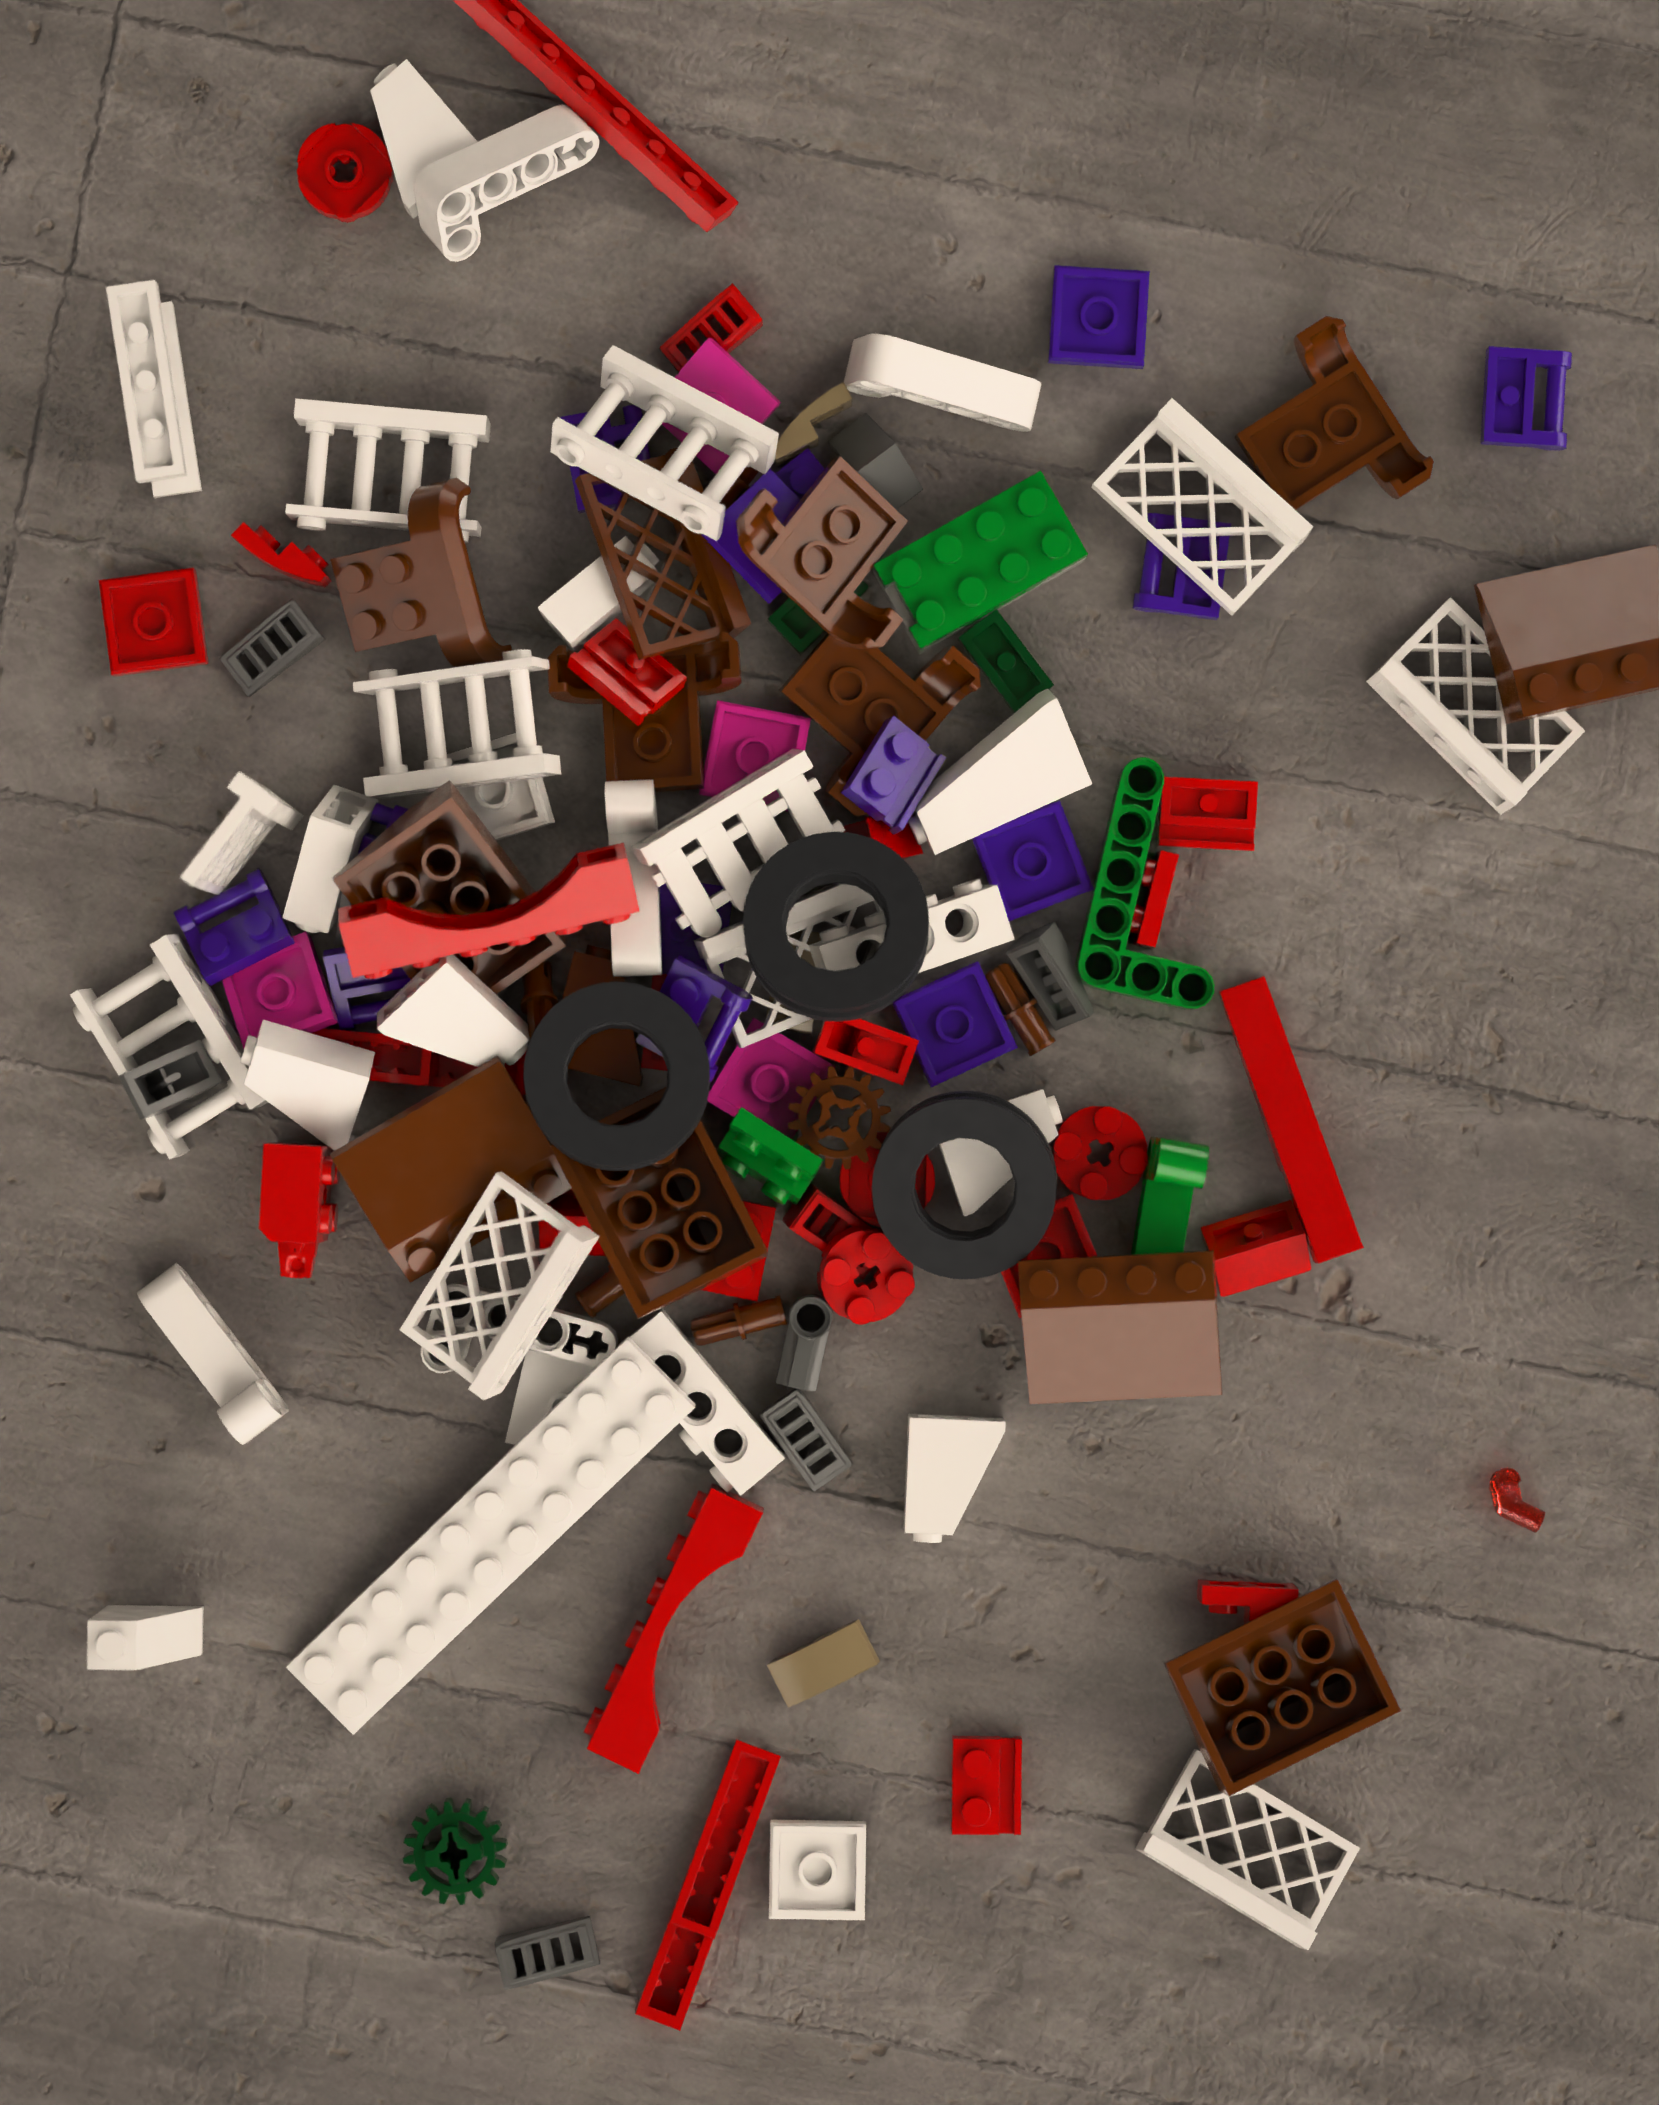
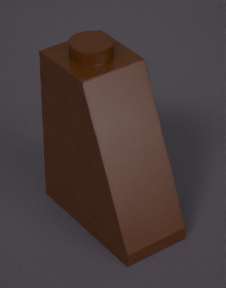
M587 945L585 953L574 951L562 999L591 985L605 982H626L625 977H613L611 950ZM610 1028L591 1035L577 1047L568 1065V1069L641 1086L643 1072L638 1044L635 1042V1031L631 1029Z

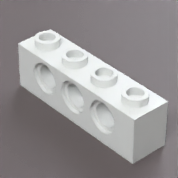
M974 879L952 887L955 894L941 900H937L936 894L926 896L929 913L928 946L919 973L1015 940L997 885H982L980 879ZM956 909L963 917V927L957 935L952 936L945 927V920L947 915ZM880 911L864 917L866 926L849 931L847 924L819 933L822 941L809 945L815 967L831 971L858 967L860 964L856 958V950L859 944L869 940L876 952L884 941L886 931L884 912Z
M664 1309L659 1311L630 1336L654 1362L663 1355H671L679 1361L681 1373L672 1381L687 1396L693 1392H702L710 1398L712 1403L711 1411L704 1417H693L688 1414L680 1422L684 1429L678 1434L696 1456L703 1451L714 1463L715 1466L709 1471L726 1492L734 1487L741 1496L785 1459L784 1452ZM733 1429L741 1435L743 1444L737 1452L725 1454L716 1447L715 1436L721 1430Z

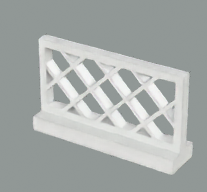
M1173 398L1167 402L1159 411L1157 417L1100 475L1091 487L1231 616L1280 564L1302 544L1313 528L1306 519ZM1155 434H1158L1171 446L1172 463H1145L1144 445ZM1138 453V463L1127 464ZM1178 454H1180L1187 462H1179ZM1172 471L1173 496H1146L1145 472ZM1179 471H1198L1206 478L1207 495H1180ZM1139 472L1140 497H1121L1107 484L1118 473ZM1214 486H1215L1222 494L1214 495ZM1207 503L1208 528L1182 529L1181 504ZM1214 503H1233L1241 510L1242 527L1215 528ZM1174 504L1175 529H1156L1148 522L1147 505ZM1130 505H1140V514ZM1249 518L1258 527H1249ZM1242 535L1244 560L1217 561L1216 536ZM1250 535H1268L1282 548L1272 559L1251 560ZM1209 536L1210 561H1191L1183 554L1182 537ZM1165 537H1175L1176 547ZM1251 568H1262L1252 579ZM1210 569L1211 579L1202 570ZM1218 569H1244L1245 588L1234 599L1218 586Z
M1450 597L1366 682L1502 815L1517 805L1527 794V791L1570 748L1585 730L1566 711L1529 719L1530 744H1507L1506 721L1496 678L1472 677L1471 653H1487L1490 656L1485 631ZM1447 614L1461 627L1462 644H1438L1437 624ZM1429 633V643H1419ZM1471 638H1472L1477 644H1471ZM1410 651L1429 652L1430 676H1414L1401 663L1402 659ZM1438 652H1462L1463 677H1439ZM1424 685H1430L1431 692ZM1440 685H1463L1464 710H1448L1440 702ZM1472 685L1496 686V710H1473ZM1457 718H1464V725ZM1473 718L1497 719L1498 744L1482 743L1474 736ZM1539 719L1555 720L1568 734L1558 745L1540 744ZM1492 752H1498V758ZM1507 752L1531 753V773L1522 782L1508 769ZM1540 752H1550L1540 762Z
M238 772L227 786V788L241 797L181 875V878L191 886L219 895L229 887L277 823L293 830L304 816L267 787L241 772Z
M837 882L803 895L797 900L789 912L786 925L788 941L796 946L795 951L801 957L803 950L810 952L809 945L806 943L815 924L823 921L836 927L847 924L848 930L852 931L856 929L851 927L850 924L857 907L873 901L877 912L882 911L873 896L857 886ZM847 912L843 922L832 918ZM743 920L721 929L715 936L710 938L701 937L694 940L700 958L704 959L708 971L723 979L724 976L719 964L735 957L749 962L748 956L745 955L747 952ZM803 930L799 940L789 937V935ZM871 942L861 964L874 955L875 948ZM752 968L743 987L748 993H750L756 978ZM752 995V1001L770 1008L763 1027L746 1034L739 1015L732 1031L738 1047L743 1048L813 1018L780 1007L781 1003L776 999L771 1003ZM777 1012L789 1016L774 1022Z
M502 1171L494 1175L406 1318L400 1331L471 1383L469 1390L482 1400L495 1396L506 1387L598 1240L599 1235L585 1225L577 1227ZM501 1189L515 1198L519 1218L498 1222L494 1201ZM528 1208L537 1215L529 1216ZM486 1215L488 1224L480 1225ZM545 1220L560 1232L551 1247L536 1250L531 1222ZM520 1224L526 1252L505 1255L499 1228ZM489 1230L494 1257L474 1261L470 1240L475 1232ZM462 1254L463 1263L456 1264ZM546 1254L539 1265L538 1256ZM527 1258L531 1279L526 1287L512 1289L506 1261ZM496 1263L501 1291L480 1294L475 1267ZM465 1269L470 1296L450 1300L446 1279L451 1271ZM438 1294L439 1302L432 1303L435 1296ZM521 1294L515 1303L513 1295ZM503 1297L507 1318L502 1326L487 1328L482 1301ZM472 1303L477 1330L456 1333L451 1306ZM440 1308L446 1335L432 1337L421 1329L418 1324L427 1310ZM497 1333L490 1343L489 1334ZM479 1337L482 1358L475 1368L461 1358L459 1339ZM442 1342H447V1343H448V1348L445 1347V1346H444L443 1344H441V1343H442Z
M1194 1749L1147 1833L1144 1832L1135 1849L1293 1945L1309 1950L1317 1935L1314 1931L1360 1848L1255 1784L1231 1796L1246 1792L1254 1796L1261 1817L1236 1824L1229 1799L1231 1796L1220 1792L1195 1799L1190 1780L1199 1764L1207 1769L1209 1768L1202 1753ZM1185 1791L1188 1802L1177 1804ZM1222 1799L1229 1826L1204 1833L1197 1805ZM1265 1804L1279 1811V1813L1268 1815ZM1190 1808L1197 1835L1177 1839L1163 1830L1172 1812ZM1289 1817L1297 1823L1301 1842L1277 1848L1270 1821ZM1263 1824L1270 1851L1245 1857L1238 1830ZM1306 1828L1320 1837L1309 1840ZM1231 1833L1237 1860L1218 1864L1210 1858L1206 1839ZM1198 1841L1201 1853L1187 1844ZM1330 1842L1344 1851L1334 1869L1318 1873L1311 1846ZM1304 1849L1310 1875L1286 1882L1279 1855ZM1271 1857L1278 1884L1260 1889L1252 1884L1247 1863ZM1239 1866L1242 1877L1228 1869ZM1330 1877L1322 1890L1320 1879ZM1312 1882L1317 1901L1309 1916L1306 1917L1293 1909L1288 1888ZM1280 1891L1283 1902L1269 1893Z

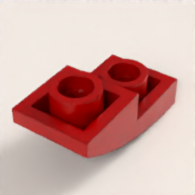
M243 522L231 534L250 554L288 577L325 588L332 581L323 572L329 564L309 544L301 551L291 542L278 555L275 551L281 544L262 525L253 531Z

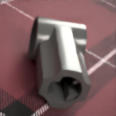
M805 1294L793 1303L790 1309L789 1322L776 1378L777 1384L800 1390L817 1391L828 1334L832 1324V1309L822 1296ZM815 1304L823 1310L825 1319L818 1328L807 1329L798 1322L797 1313L802 1306Z

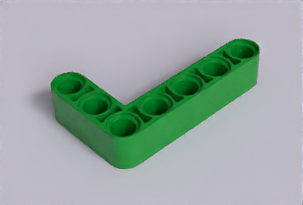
M1139 757L1131 760L1118 776L1075 966L1082 983L1090 988L1175 1008L1193 1010L1205 1006L1214 994L1215 984L1207 970L1195 965L1126 950L1164 786V773L1161 766L1150 758ZM1136 768L1147 770L1153 778L1151 791L1147 793L1134 791L1128 782L1130 771ZM1132 814L1141 821L1143 827L1141 836L1138 839L1128 840L1119 833L1118 821L1121 816ZM1115 860L1127 863L1132 871L1130 883L1124 887L1112 884L1107 877V868ZM1112 907L1119 912L1121 925L1115 933L1103 932L1098 927L1096 915L1101 908ZM1093 953L1103 954L1109 959L1110 972L1103 980H1095L1086 972L1085 962ZM1138 964H1147L1156 972L1157 981L1155 986L1149 991L1138 989L1132 981V972ZM1187 974L1198 977L1203 985L1201 997L1194 1002L1185 1000L1179 992L1180 980Z
M1151 1136L1147 1149L1148 1164L1143 1174L1131 1254L1184 1252L1194 1188H1203L1209 1159V1145Z

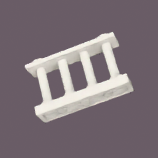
M155 280L106 287L136 481L138 483L151 482L154 498L202 491L173 302L161 303L158 283Z
M612 345L603 357L600 387L605 389V391L577 427L557 417L552 426L551 453L557 455L565 464L577 466L682 522L690 531L704 534L717 541L722 535L726 509L724 505L720 504L721 500L745 467H752L763 474L767 473L775 461L779 433ZM622 400L645 410L646 413L620 448L617 449L594 436ZM662 423H669L688 434L662 470L658 471L636 458ZM705 444L729 455V458L701 494L678 480Z
M295 398L294 419L300 426H306L305 432L310 434L304 505L286 504L285 514L291 520L297 521L298 528L306 530L324 531L326 530V523L409 531L408 506L413 492L418 487H421L424 444H429L430 437L449 439L448 445L453 447L450 479L457 477L469 486L472 449L477 448V442L489 443L491 423L486 415ZM335 429L353 430V437L358 438L351 509L323 507L329 436L334 435ZM382 433L401 435V441L405 442L399 514L370 511L377 440L382 439ZM468 495L462 499L459 508L460 526L465 543H468L469 536L481 537L479 522L476 520H466Z
M529 649L512 650L502 653L503 661L398 676L397 669L376 670L369 672V680L352 682L353 692L376 695L384 766L379 767L380 776L363 778L365 797L386 799L430 793L449 780L456 789L562 775L560 756L543 753L542 746H537L529 672L549 670V660L533 657ZM510 675L518 748L513 749L514 757L498 759L497 752H492L484 679ZM465 682L473 754L468 755L469 763L453 765L452 758H447L439 685ZM420 688L428 760L423 761L424 770L408 772V765L403 764L395 692Z
M179 934L165 935L150 944L156 955L152 958L153 963L100 997H96L92 988L77 990L70 994L76 1004L73 1007V1013L83 1029L93 1032L119 1076L139 1067L132 1056L133 1054L188 1020L191 1023L196 1021L206 1038L202 1040V1043L211 1061H214L216 1064L221 1062L231 1079L227 1081V1087L174 1120H171L167 1112L145 1119L150 1126L147 1134L151 1143L159 1153H166L169 1159L182 1156L190 1151L182 1138L184 1135L234 1104L240 1103L244 1105L246 1103L251 1110L268 1103V1101L244 1084L249 1065L240 1063L244 1049L239 1033L212 988L203 979L198 965ZM164 979L166 982L172 981L181 996L177 999L178 1004L122 1039L107 1014Z

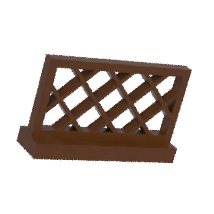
M677 448L670 449L665 455L642 460L641 462L661 471ZM692 461L678 481L702 494L704 491ZM590 473L579 475L576 478L575 482L639 660L717 640L720 632L726 631L731 637L735 638L751 625L730 564L711 546L702 534L690 531L682 522ZM606 483L622 493L614 510L598 502L593 489L594 485ZM628 497L651 510L643 527L620 515ZM658 514L674 524L677 535L673 544L650 532ZM615 525L638 537L630 555L614 547L610 534ZM644 542L667 554L659 572L637 560ZM673 559L689 567L693 580L688 589L666 577ZM631 569L654 582L646 600L632 593L626 580ZM660 587L683 599L675 617L653 605ZM689 604L696 606L706 613L710 629L698 631L682 622ZM647 614L670 627L664 641L649 644L643 628ZM677 631L683 634V636L674 638Z

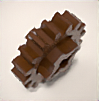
M828 1066V1078L821 1080L813 1072L810 1074L813 1084L810 1089L800 1085L797 1086L796 1091L803 1099L801 1103H789L788 1109L798 1113V1119L789 1122L788 1129H800L802 1135L795 1142L801 1146L808 1144L811 1147L810 1152L817 1156L819 1154L824 1155L825 1168L830 1169L835 1159H841L845 1169H850L851 1157L857 1155L860 1160L866 1163L869 1161L865 1150L867 1147L872 1146L880 1150L882 1144L876 1138L878 1132H889L891 1128L886 1123L880 1122V1116L891 1112V1108L886 1105H878L877 1100L885 1092L883 1088L873 1091L867 1088L871 1080L869 1074L864 1075L857 1081L853 1079V1067L848 1066L844 1076H837L835 1068ZM830 1086H849L858 1090L861 1094L851 1100L837 1097ZM816 1096L822 1105L819 1120L808 1126L807 1110L810 1102ZM837 1104L843 1110L848 1107L852 1108L857 1104L860 1105L847 1118L850 1125L847 1129L841 1130L838 1125H834L831 1128L828 1126L823 1130H819L831 1117L829 1110L831 1106ZM871 1108V1126L867 1135L862 1139L857 1131L861 1114ZM828 1135L842 1138L848 1148L841 1150L831 1149L823 1146L818 1141Z

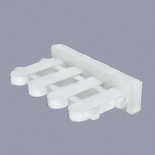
M791 749L631 846L640 864L647 866L655 864L658 872L651 875V878L657 887L666 883L683 913L675 918L681 929L690 926L695 934L704 938H710L720 931L722 925L721 917L716 909L731 901L737 910L744 912L749 888L763 865L749 872L733 842L747 834L765 864L775 853L788 845L773 818L786 809L789 811L803 838L824 832L845 831L840 820L830 823L814 792L821 789L817 779L812 777L806 780L803 773L814 767L805 750ZM777 790L780 797L766 805L762 798ZM736 814L740 822L725 830L722 822ZM695 839L699 847L685 855L681 847ZM704 859H707L723 887L722 890L711 897L707 895L692 868Z

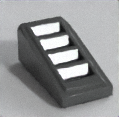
M292 598L219 659L248 697H250L325 639L298 603ZM288 620H291L303 635V638L297 643L283 626ZM274 631L277 632L289 648L283 655L268 637ZM259 642L274 660L268 667L253 649ZM244 654L247 655L260 673L254 679L251 678L238 661V658Z
M1055 922L1022 935L1006 951L1055 1031L1086 1019L1094 1013L1065 939ZM1046 965H1047L1048 968L1050 969L1049 972H1047L1046 969H1045V966H1046ZM1058 982L1061 988L1054 991L1052 984ZM1068 998L1072 1005L1062 1009L1059 1002Z
M794 1388L759 1413V1416L813 1491H816L853 1465L802 1390ZM797 1406H800L804 1413L781 1428L777 1420ZM810 1421L815 1428L792 1443L788 1436ZM821 1436L826 1444L803 1459L798 1451ZM832 1451L837 1459L816 1474H813L809 1467Z
M590 1916L497 1936L495 1941L496 1955L505 1990L526 1986L600 1964ZM578 1931L583 1956L574 1958L569 1934ZM559 1937L564 1958L563 1961L555 1962L550 1940ZM540 1942L545 1964L536 1966L531 1945ZM521 1948L525 1969L517 1971L512 1950Z

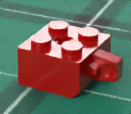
M282 1142L263 1143L259 1230L270 1242H278L281 1277L311 1278L319 1243L328 1241V1234L330 1232H336L338 1204L330 1203L331 1185L339 1184L340 1172L330 1156L333 1149L327 1145Z

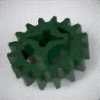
M451 1797L446 1798L443 1811H439L431 1803L426 1808L428 1820L426 1821L416 1816L411 1824L419 1834H407L404 1839V1844L414 1848V1851L406 1853L403 1857L404 1864H415L416 1866L410 1874L409 1880L414 1882L423 1879L426 1882L422 1891L424 1896L430 1894L434 1889L440 1891L439 1903L445 1904L450 1894H456L459 1905H464L467 1899V1892L472 1891L478 1899L482 1898L485 1893L483 1882L485 1881L495 1886L499 1880V1876L492 1868H505L507 1862L505 1857L497 1854V1851L505 1849L508 1845L506 1838L495 1837L502 1823L498 1820L488 1824L485 1819L489 1808L484 1806L475 1813L471 1811L472 1801L469 1798H466L461 1808H455ZM462 1821L475 1827L481 1835H473L463 1827ZM442 1824V1836L440 1839L429 1842V1845H424L428 1833L437 1825ZM452 1834L458 1849H466L460 1860L459 1868L453 1853H445L451 1842ZM487 1857L482 1870L469 1879V1866L472 1862ZM437 1867L448 1875V1880L439 1877L430 1868Z

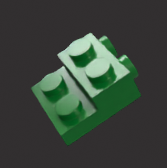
M742 1107L731 1122L728 1133L717 1149L718 1155L723 1158L722 1163L726 1170L741 1179H745L747 1174L764 1184L760 1190L765 1195L782 1205H785L788 1200L795 1205L798 1204L823 1162V1159Z

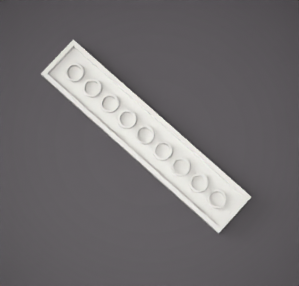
M628 1336L288 1663L286 1668L354 1735L695 1408L696 1404Z

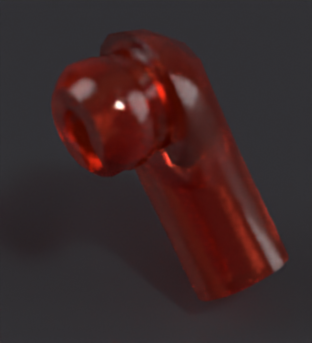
M1508 1467L1494 1472L1489 1481V1491L1495 1512L1499 1516L1536 1533L1542 1525L1545 1511L1522 1500L1519 1482L1522 1480L1519 1473Z

